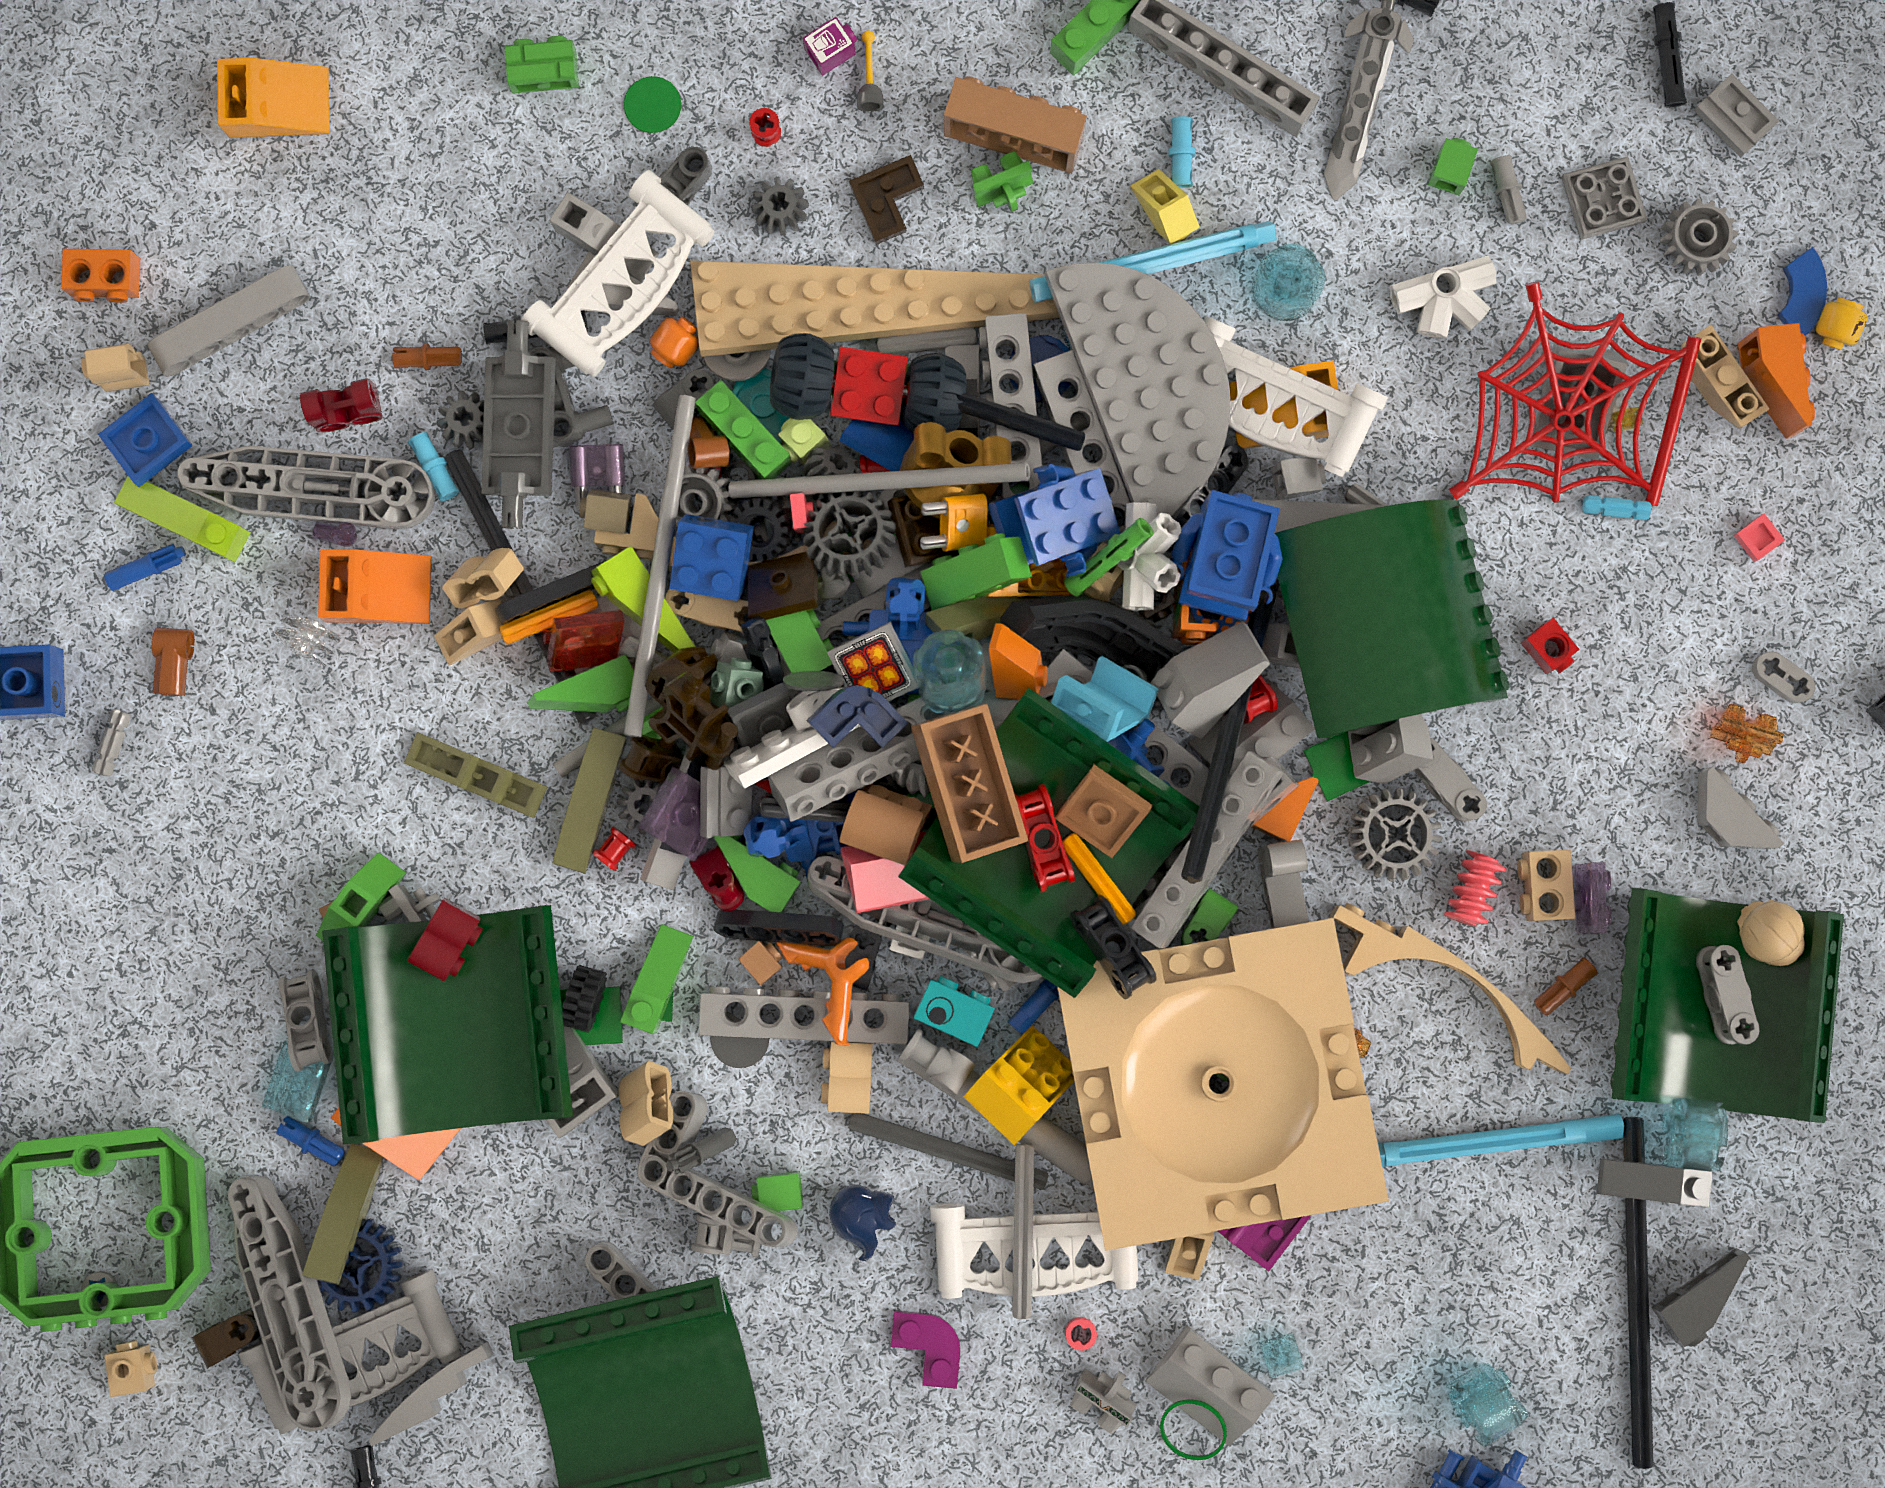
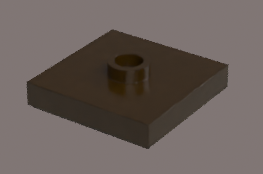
M805 551L749 565V619L760 616L768 620L817 608L818 582L817 568L814 564L815 559H810Z

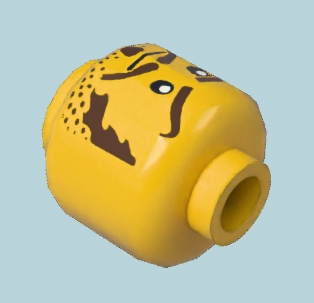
M1837 297L1836 302L1826 303L1815 328L1816 333L1824 337L1822 344L1838 350H1842L1844 345L1852 346L1857 344L1868 319L1867 314L1862 311L1864 306Z

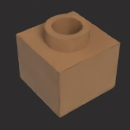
M758 941L738 959L760 986L783 968L779 962L783 956L771 942L765 946L762 941Z

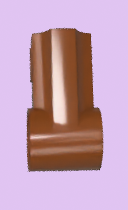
M693 416L688 444V459L691 468L726 467L729 463V446L726 437L717 436L710 424L706 423L702 416Z
M155 628L151 645L152 654L156 658L153 682L154 694L185 696L188 660H191L193 657L194 647H191V645L194 646L195 643L194 632L191 629Z

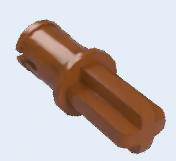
M424 343L420 347H394L393 352L396 353H392L395 369L418 367L430 370L431 367L459 366L462 363V351L458 346L430 347L428 343Z
M1582 957L1562 977L1557 975L1555 977L1556 982L1534 1000L1536 1008L1545 1016L1550 1015L1569 997L1575 998L1577 996L1576 992L1594 976H1597L1598 971L1589 960Z

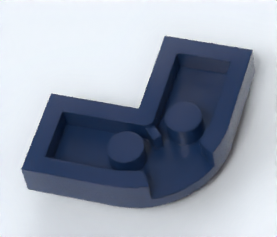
M860 685L847 686L838 690L806 720L833 748L857 724L882 748L907 724V721L881 694L871 688Z

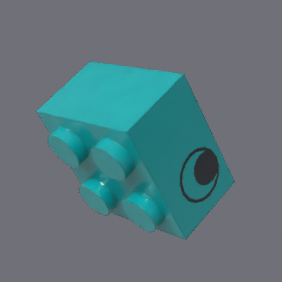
M941 975L938 982L931 979L914 1019L978 1047L995 1010L993 1006L989 1005L991 998L974 990H971L969 996L957 991L958 983Z

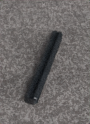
M968 393L956 394L957 401H963L957 403L962 413L1075 451L1082 449L1085 440V433Z

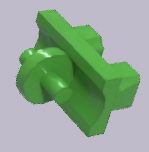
M1016 151L1003 155L1000 158L1003 172L992 176L988 165L984 164L971 170L974 199L978 207L993 202L995 208L1007 204L1011 212L1018 210L1016 199L1027 195L1025 187L1033 184L1031 175L1033 171L1029 161L1023 162Z

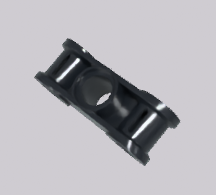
M1099 895L1094 898L1093 904L1081 911L1074 910L1070 913V920L1076 932L1084 939L1097 961L1109 976L1113 987L1122 998H1130L1134 990L1145 983L1152 984L1157 980L1151 963L1142 955L1130 934L1116 916L1113 907L1104 896ZM1105 942H1116L1120 947L1121 953L1110 952Z

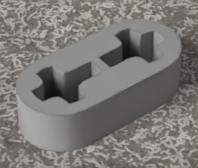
M1769 651L1755 658L1752 664V672L1756 679L1786 701L1801 703L1813 696L1815 692L1813 678L1783 655ZM1773 660L1775 662L1773 668L1782 675L1779 676L1776 673L1766 675L1764 673L1766 667L1762 663ZM1786 679H1789L1791 682L1801 680L1803 682L1801 688L1805 692L1794 695L1792 693L1794 687Z

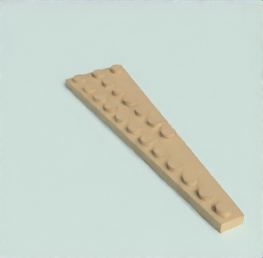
M690 261L701 357L776 349L782 338L798 333H810L822 338L827 343L965 327L985 326L986 316L1026 313L1027 322L1060 318L1054 299L1034 303L1032 299L1029 280L1044 276L1042 274Z

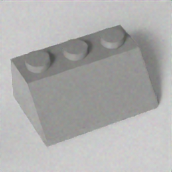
M1268 679L1265 682L1272 687L1276 694L1278 709L1272 713L1267 711L1253 717L1252 722L1248 724L1243 723L1229 779L1248 751L1257 754L1264 760L1269 756L1279 759L1315 730V727L1297 705ZM1223 716L1202 739L1195 736L1188 742L1208 769L1212 761Z
M1188 1325L1185 1326L1145 1380V1382L1172 1403L1185 1399H1194L1205 1402L1215 1408L1225 1421L1227 1428L1225 1444L1228 1446L1254 1425L1275 1397L1270 1388ZM1195 1404L1178 1406L1216 1437L1223 1440L1221 1423L1211 1411Z

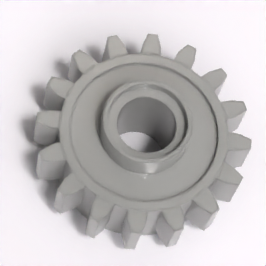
M1696 199L1692 206L1686 201L1679 207V211L1674 209L1669 214L1668 218L1670 221H1666L1661 228L1668 234L1660 239V243L1668 244L1669 248L1663 255H1673L1675 257L1671 264L1673 267L1682 263L1684 265L1683 273L1687 274L1692 268H1695L1697 276H1701L1707 268L1711 273L1715 272L1720 267L1719 263L1724 265L1730 259L1728 253H1732L1737 248V245L1732 240L1739 234L1738 231L1733 230L1732 224L1735 222V219L1728 218L1725 214L1727 210L1725 207L1721 209L1715 207V201L1713 200L1708 204H1702L1701 199ZM1694 231L1703 234L1705 243L1695 238Z
M690 465L685 466L676 518L677 527L679 520L685 514L729 522L731 516L727 514L728 510L736 509L737 505L729 502L730 495L726 486L729 484L730 479L724 478L719 480V469H712L708 472V468L692 469ZM696 494L700 495L703 501L701 510H698L694 505Z

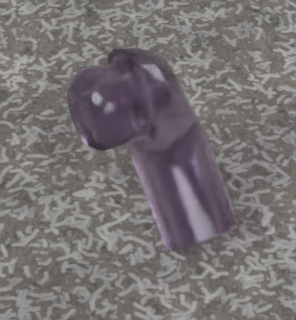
M317 522L313 530L314 539L332 542L343 547L352 546L357 540L356 528L348 522L341 523L339 527Z

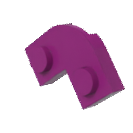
M894 1310L891 1347L925 1350L922 1386L957 1389L960 1341L953 1327L938 1315Z

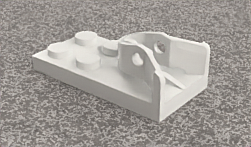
M842 686L825 691H801L786 707L794 725L782 732L775 730L766 734L761 739L762 743L752 748L746 746L733 752L730 755L731 759L724 762L729 774L742 787L747 788L827 745L828 743L806 720L835 692L842 689ZM857 724L851 731L860 727V725Z

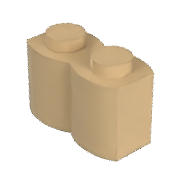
M129 343L85 350V358L81 360L83 374L93 384L101 386L105 392L149 385L146 359L141 352H135Z
M499 548L490 552L486 557L476 556L465 560L442 588L454 607L468 608L477 604L480 599L494 600L501 597L522 573L524 568L512 549Z
M831 1041V1048H824L823 1069L830 1070L829 1083H822L821 1103L828 1104V1112L869 1114L873 1043L849 1042V1046L837 1045L835 1041Z
M647 1061L621 1079L618 1092L623 1109L620 1114L619 1123L624 1140L644 1146L671 1128L673 1109L669 1097L672 1091V1080L667 1067Z

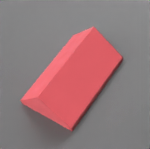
M927 831L920 832L916 847ZM852 846L841 847V854L856 914L929 899L898 877L905 865Z

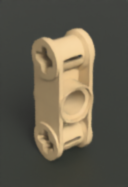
M671 589L667 591L665 600L674 614L697 620L698 623L743 633L740 625L746 622L743 619L745 614L748 615V601L740 599L733 601ZM682 597L689 598L688 605L680 604Z

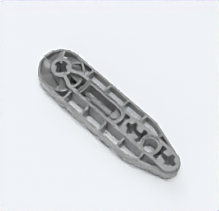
M249 445L188 458L179 465L177 470V476L181 485L188 491L246 516L405 529L412 528L423 522L432 512L436 499L433 484L427 473L414 462L395 458ZM253 452L264 453L262 464L238 462L239 455ZM272 454L298 456L296 467L272 465ZM306 457L332 459L330 470L306 468ZM340 460L365 462L364 473L339 471ZM373 463H381V465L376 467V469L373 471ZM390 468L392 469L395 475L391 478L389 477L387 470H389ZM414 469L420 471V474L414 483L411 484L406 479ZM201 471L211 476L212 481L206 477H196L194 481L192 480V475H197ZM231 472H237L238 478L235 484L226 487V476ZM266 476L271 479L270 483H265L263 487L255 482H250V477L258 481H264ZM314 478L351 482L350 487H342L340 486V484L337 483H317L313 481H305V479ZM364 483H366L365 499L361 498V492ZM401 488H403L407 493L400 496L398 501L393 495L394 493H399ZM304 490L332 492L335 494H339L340 491L350 492V498L304 494ZM418 493L429 494L428 499H418ZM210 495L224 496V501ZM234 498L258 499V511L245 510L234 506ZM268 500L292 502V514L267 512ZM302 503L326 505V516L300 515ZM335 507L360 508L359 520L334 518ZM369 510L381 522L367 521Z
M828 856L818 857L808 868L807 883L810 891L862 929L1008 981L1027 983L1042 977L1030 967V973L1024 974L1023 968L1027 967V965L989 939L982 937L972 927L963 924V921L931 899L862 912L880 919L877 924L863 919L852 911V909L855 910L851 890L849 889L850 886L843 859ZM824 874L829 875L825 880H821ZM840 879L843 880L842 887H839ZM886 921L912 930V935L910 936L883 926L884 922ZM961 929H964V930L970 931V932H972V933H975V935H972V934H969V933H967V932L961 931ZM917 933L943 941L946 945L941 947L916 938ZM954 945L979 954V957L975 959L950 950L949 947ZM983 956L988 957L989 963L982 961Z
M259 1175L242 1177L235 1180L228 1191L229 1203L234 1219L235 1256L283 1407L289 1419L300 1429L312 1432L333 1427L344 1418L349 1409L351 1399L350 1384L317 1280L302 1275L308 1253L301 1231L281 1202L273 1182L268 1177Z

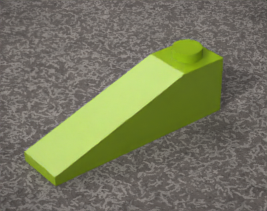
M127 476L114 501V504L233 562H236L251 533L241 526L149 482L138 487L129 476Z
M632 546L593 569L591 573L594 577L591 581L601 596L606 595L609 601L641 626L650 575ZM664 598L657 640L673 653L681 648L695 647Z

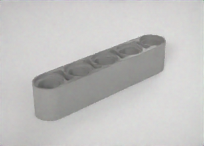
M284 266L150 340L147 346L163 375L166 377L173 376L299 307V305L301 306L309 300L310 295L294 266Z

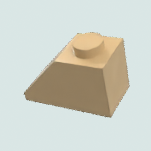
M500 598L468 607L434 635L448 665H452L502 639L499 630L502 624L495 611V608L502 604Z
M1214 1231L1171 1239L1165 1273L1199 1280L1214 1237Z

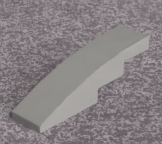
M488 1341L453 1360L422 1383L391 1412L369 1439L371 1446L437 1415L442 1410L437 1399L461 1388L468 1382L463 1370L488 1359L494 1354Z

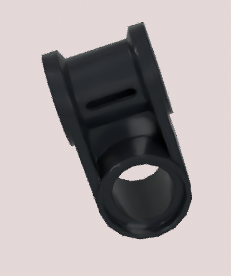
M857 925L849 937L855 939L858 945L846 956L845 965L846 968H849L860 959H868L869 969L852 985V987L867 991L875 969V960L882 941V935L871 932L870 937L875 939V943L869 942L867 947L861 946V939L857 938V934H862L865 929Z

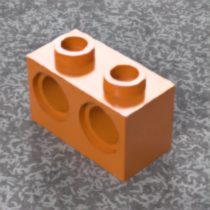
M63 249L61 289L73 297V300L79 302H93L94 297H106V300L110 302L126 303L128 298H139L141 258L132 250ZM90 270L89 278L85 282L79 283L80 274ZM124 271L122 280L113 284L112 278L114 274Z

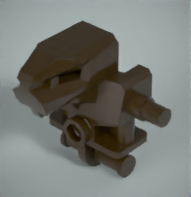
M700 646L681 648L651 669L645 687L647 692L663 708L650 717L648 723L661 737L659 743L662 748L670 749L674 742L680 738L690 747L686 755L689 761L704 752L708 755L705 760L706 766L711 770H718L723 765L724 757L728 756L732 751L734 737L738 734L737 726L731 722H726L725 716L729 707L726 704L719 708L710 705L709 686L711 685L712 674L716 671L718 659L714 653H707L705 648Z

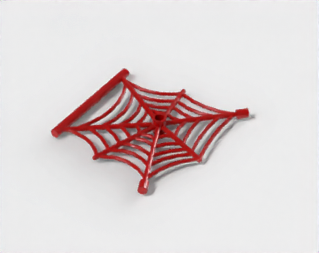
M1539 281L1527 283L1525 285L1529 302L1533 303V310L1524 330L1508 352L1487 370L1479 371L1477 374L1479 377L1478 429L1468 479L1465 482L1462 479L1448 490L1454 499L1457 500L1469 492V487L1489 483L1517 484L1552 495V501L1558 503L1561 493L1577 486L1598 481H1616L1644 488L1647 491L1645 501L1650 502L1652 506H1658L1702 338L1688 335L1685 347L1680 350L1651 345L1638 338L1622 321L1624 319L1622 312H1619L1615 319L1597 325H1573L1555 318L1541 307L1540 300L1543 297ZM1543 316L1554 324L1573 331H1596L1609 326L1610 328L1601 339L1590 343H1569L1557 339L1546 331ZM1536 318L1539 336L1529 350L1512 367L1496 377L1489 375L1504 364L1518 349ZM1618 327H1620L1629 338L1642 347L1669 356L1651 365L1629 355L1612 338ZM1549 340L1569 349H1589L1597 345L1599 347L1593 357L1567 358L1551 352ZM1541 343L1543 354L1532 365L1506 384L1500 381L1517 370ZM1608 345H1610L1626 360L1645 369L1630 377L1612 367L1602 355ZM1682 357L1651 480L1648 483L1643 479L1639 462L1638 436L1641 417L1647 400L1660 377L1672 362ZM1553 359L1567 364H1589L1583 374L1567 376L1555 372ZM1545 360L1547 372L1535 383L1520 391L1512 387L1528 376ZM1599 362L1610 373L1624 381L1610 387L1592 373ZM1658 371L1642 398L1635 418L1633 461L1636 472H1634L1626 465L1621 446L1622 420L1628 400L1639 381ZM1549 378L1551 390L1543 398L1536 401L1525 395ZM1557 379L1564 381L1579 380L1577 386L1567 388L1559 386ZM1589 379L1605 390L1592 399L1584 390ZM1486 381L1495 386L1492 440L1486 466L1475 474L1484 427ZM1629 387L1623 398L1616 421L1615 445L1618 453L1617 458L1606 450L1603 431L1607 410L1616 393ZM1500 390L1512 396V437L1509 451L1492 462L1498 438ZM1560 392H1573L1563 408ZM1581 395L1586 402L1573 408L1578 397ZM1552 396L1555 405L1553 410L1543 405ZM1607 399L1601 410L1598 425L1599 443H1597L1591 437V416L1594 405ZM1518 400L1528 405L1530 423L1526 440L1516 446ZM1536 409L1549 416L1550 423L1533 434ZM1587 410L1585 432H1583L1574 425V417ZM1562 415H1566L1565 421L1561 424H1557L1558 418ZM1555 428L1557 429L1556 439L1545 436ZM1570 430L1579 438L1564 440V433ZM1536 441L1550 442L1556 445L1555 457L1541 451L1527 449V447ZM1586 443L1591 447L1576 449L1563 454V446ZM1598 452L1607 459L1578 463L1562 470V460L1578 454ZM1519 453L1534 455L1553 462L1554 472L1537 465L1506 462ZM1596 465L1616 466L1631 478L1595 476L1572 482L1560 488L1561 476L1577 469ZM1521 468L1535 470L1553 478V489L1535 482L1515 478H1482L1498 469Z

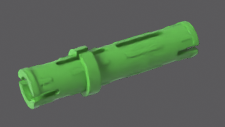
M1139 518L1120 535L1114 534L1108 540V545L1086 562V571L1084 573L1064 579L1067 590L1074 596H1080L1084 590L1121 560L1127 561L1133 555L1134 549L1153 536V529L1150 524L1143 518Z

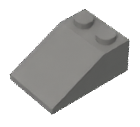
M1554 343L1552 352L1567 358L1593 357L1598 348L1569 349ZM1606 349L1602 357L1616 370L1625 374L1628 364L1626 359L1618 352ZM1553 359L1555 372L1567 376L1583 374L1589 364H1567ZM1599 362L1592 373L1610 387L1619 384L1623 380L1610 373ZM1549 378L1543 383L1540 399L1551 390ZM1557 379L1559 386L1568 388L1577 386L1579 380L1564 381ZM1590 379L1584 387L1586 394L1591 399L1605 391ZM1560 392L1563 408L1573 392ZM1616 393L1606 413V419L1603 430L1604 438L1609 426V422L1613 413L1618 393ZM1581 395L1578 397L1573 408L1586 402ZM1553 396L1543 403V405L1552 410L1555 408ZM1607 399L1594 405L1591 416V437L1597 443H1599L1598 425L1601 410ZM1587 410L1574 417V425L1583 432H1585ZM1540 411L1537 412L1533 434L1550 423L1549 416ZM1566 415L1560 416L1557 420V424L1563 423L1566 419ZM1555 428L1545 436L1556 439L1557 429ZM1570 430L1564 433V440L1579 438ZM1536 441L1531 445L1542 449L1556 450V445L1550 442ZM1586 443L1569 444L1563 446V453L1591 447ZM1598 452L1584 453L1575 456L1598 460L1600 454Z
M1240 622L1172 657L1164 668L1157 672L1155 678L1150 683L1159 689L1157 696L1171 723L1202 739L1266 669L1270 662L1248 625Z

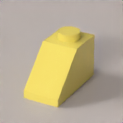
M1160 169L1130 185L1157 232L1170 244L1185 239L1191 232L1200 228L1188 195Z

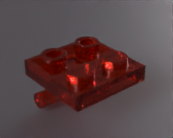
M617 610L554 618L552 629L542 631L544 644H549L546 660L549 671H571L577 668L599 666L616 659L625 622L622 611Z

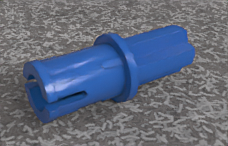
M290 1115L283 1119L285 1125L282 1123L279 1125L276 1132L278 1136H282L302 1148L301 1152L303 1154L309 1152L332 1167L341 1162L345 1150L321 1136L320 1130L317 1128L311 1130L293 1119Z

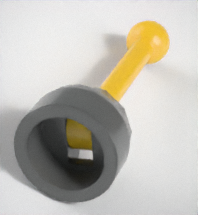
M870 30L864 31L862 34V41L865 43L866 84L857 93V108L864 112L879 111L884 107L882 91L877 85L873 84L872 43L875 40V35Z

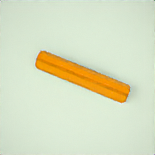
M587 590L500 626L501 637L506 644L510 645L595 610L598 607L597 599L591 590Z
M1075 833L1067 836L1062 841L1065 852L1096 893L1104 896L1109 901L1120 922L1123 925L1130 922L1136 916V911L1080 837Z

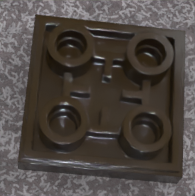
M908 495L891 498L887 501L888 508L892 513V522L896 525L895 533L905 568L931 563L934 559L947 555H952V558L959 555L958 550L945 552L942 548L922 549L920 545L922 537L940 535V519L930 515L924 516L921 509L911 501Z

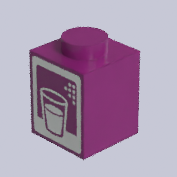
M834 17L802 38L804 50L822 76L856 55L855 42L857 38L847 23L842 26L837 17Z

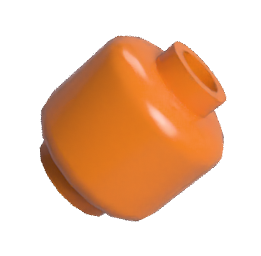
M683 316L679 320L671 317L665 318L649 339V343L653 348L650 353L668 368H673L674 365L678 367L684 366L699 347V339L695 334L697 327Z

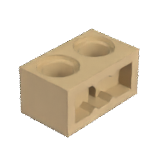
M1571 850L1522 853V859H1519L1517 863L1519 880H1524L1525 894L1520 895L1521 914L1526 915L1527 921L1575 919ZM1541 859L1546 860L1551 867V872L1547 878H1542L1537 873V863ZM1544 893L1548 894L1553 900V907L1548 913L1542 911L1539 906V899Z

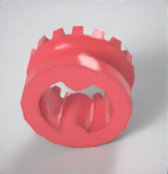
M1077 1317L1067 1324L1065 1336L1072 1348L1083 1351L1094 1345L1097 1332L1094 1324L1089 1319ZM1076 1325H1081L1083 1329L1089 1327L1091 1335L1085 1343H1081L1079 1339L1073 1340L1071 1338V1331Z

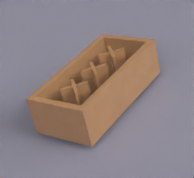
M966 76L964 79L955 77L944 112L945 137L1003 154L1016 151L1023 160L1072 174L1083 140L1087 115L1081 114L1082 112L1073 106L1063 105L1060 108L1050 105L1046 99L1039 96L1026 98L1016 95L1013 89L1005 86L992 88L983 85L984 83L974 77Z
M975 705L911 725L951 862L963 863L1027 842V834L988 705Z

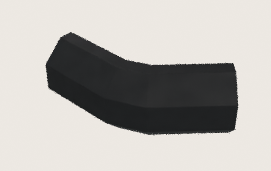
M1064 595L1012 601L1000 617V624L1008 627L1040 650L1041 653L1062 651L1064 649L1065 651L1085 655L1096 662L1099 657L1103 656L1120 667L1133 665L1141 668L1146 673L1149 683L1172 657L1180 654L1183 644L1111 602L1083 595Z

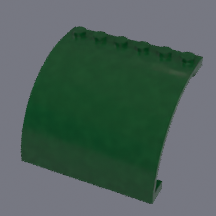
M1438 499L1389 505L1336 516L1274 533L1279 538L1283 558L1278 572V579L1317 739L1344 734L1347 731L1414 715L1508 698L1506 690L1509 689V681L1506 673L1503 670L1501 671L1498 659L1501 655L1498 640L1492 635L1490 627L1492 613L1489 606L1484 603L1482 595L1484 581L1480 572L1476 571L1473 559L1476 556V549L1472 539L1468 538L1465 527L1468 522L1465 508L1460 505L1459 500Z
M1027 688L996 731L1011 785L1017 796L1037 790L1038 785L1044 784L1049 793L1055 817L1057 811L1093 765H1096L1152 804L1150 812L1113 858L1080 837L1132 906L1167 856L1194 826L1199 805L1036 692ZM1035 802V803L1026 805L1025 807L1030 806V805H1033V804H1036V803H1038V802ZM937 815L898 877L1073 998H1076L1093 978L1096 968L1093 966L1097 959L1084 939L1073 927L1070 913L1074 910L1081 911L1093 904L1094 898L1099 895L1071 858L1068 856L1073 868L1075 881L1069 883L1066 880L1048 886L1046 891L1040 892L1033 877L1031 861L1025 843L963 863L951 862ZM1056 820L1062 841L1070 834L1075 833ZM1045 828L1038 830L1034 836L1036 846L1043 848L1049 843L1050 834Z
M1632 888L1631 897L1627 905L1629 923L1628 932L1624 937L1626 954L1625 964L1621 971V1002L1617 1008L1619 1026L1618 1036L1614 1042L1616 1057L1614 1072L1610 1080L1612 1089L1611 1099L1707 1108L1788 1118L1805 1122L1825 1123L1844 914L1821 910H1796L1800 914L1805 928L1803 953L1795 962L1789 965L1775 966L1752 958L1743 947L1737 920L1741 916V910L1748 905L1678 896L1644 888ZM1729 945L1738 951L1745 979L1751 991V1001L1756 1019L1759 1024V1034L1754 1042L1750 1044H1725L1717 1038L1710 1011L1705 1002L1700 974L1696 966L1697 954L1704 947Z
M551 905L478 914L477 916L481 917L478 926L483 928L473 947L468 944L464 947L460 956L466 960L456 977L449 974L445 982L408 962L411 953L430 920L368 927H344L322 931L343 1145L368 1143L384 1138L458 1128L573 1117Z
M719 1276L508 1326L513 1361L516 1364L527 1362L538 1393L551 1443L559 1488H736L772 1479L761 1418L744 1346L732 1306Z

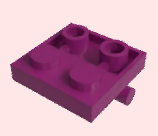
M1311 1216L1269 1221L1218 1230L1217 1232L1269 1272Z

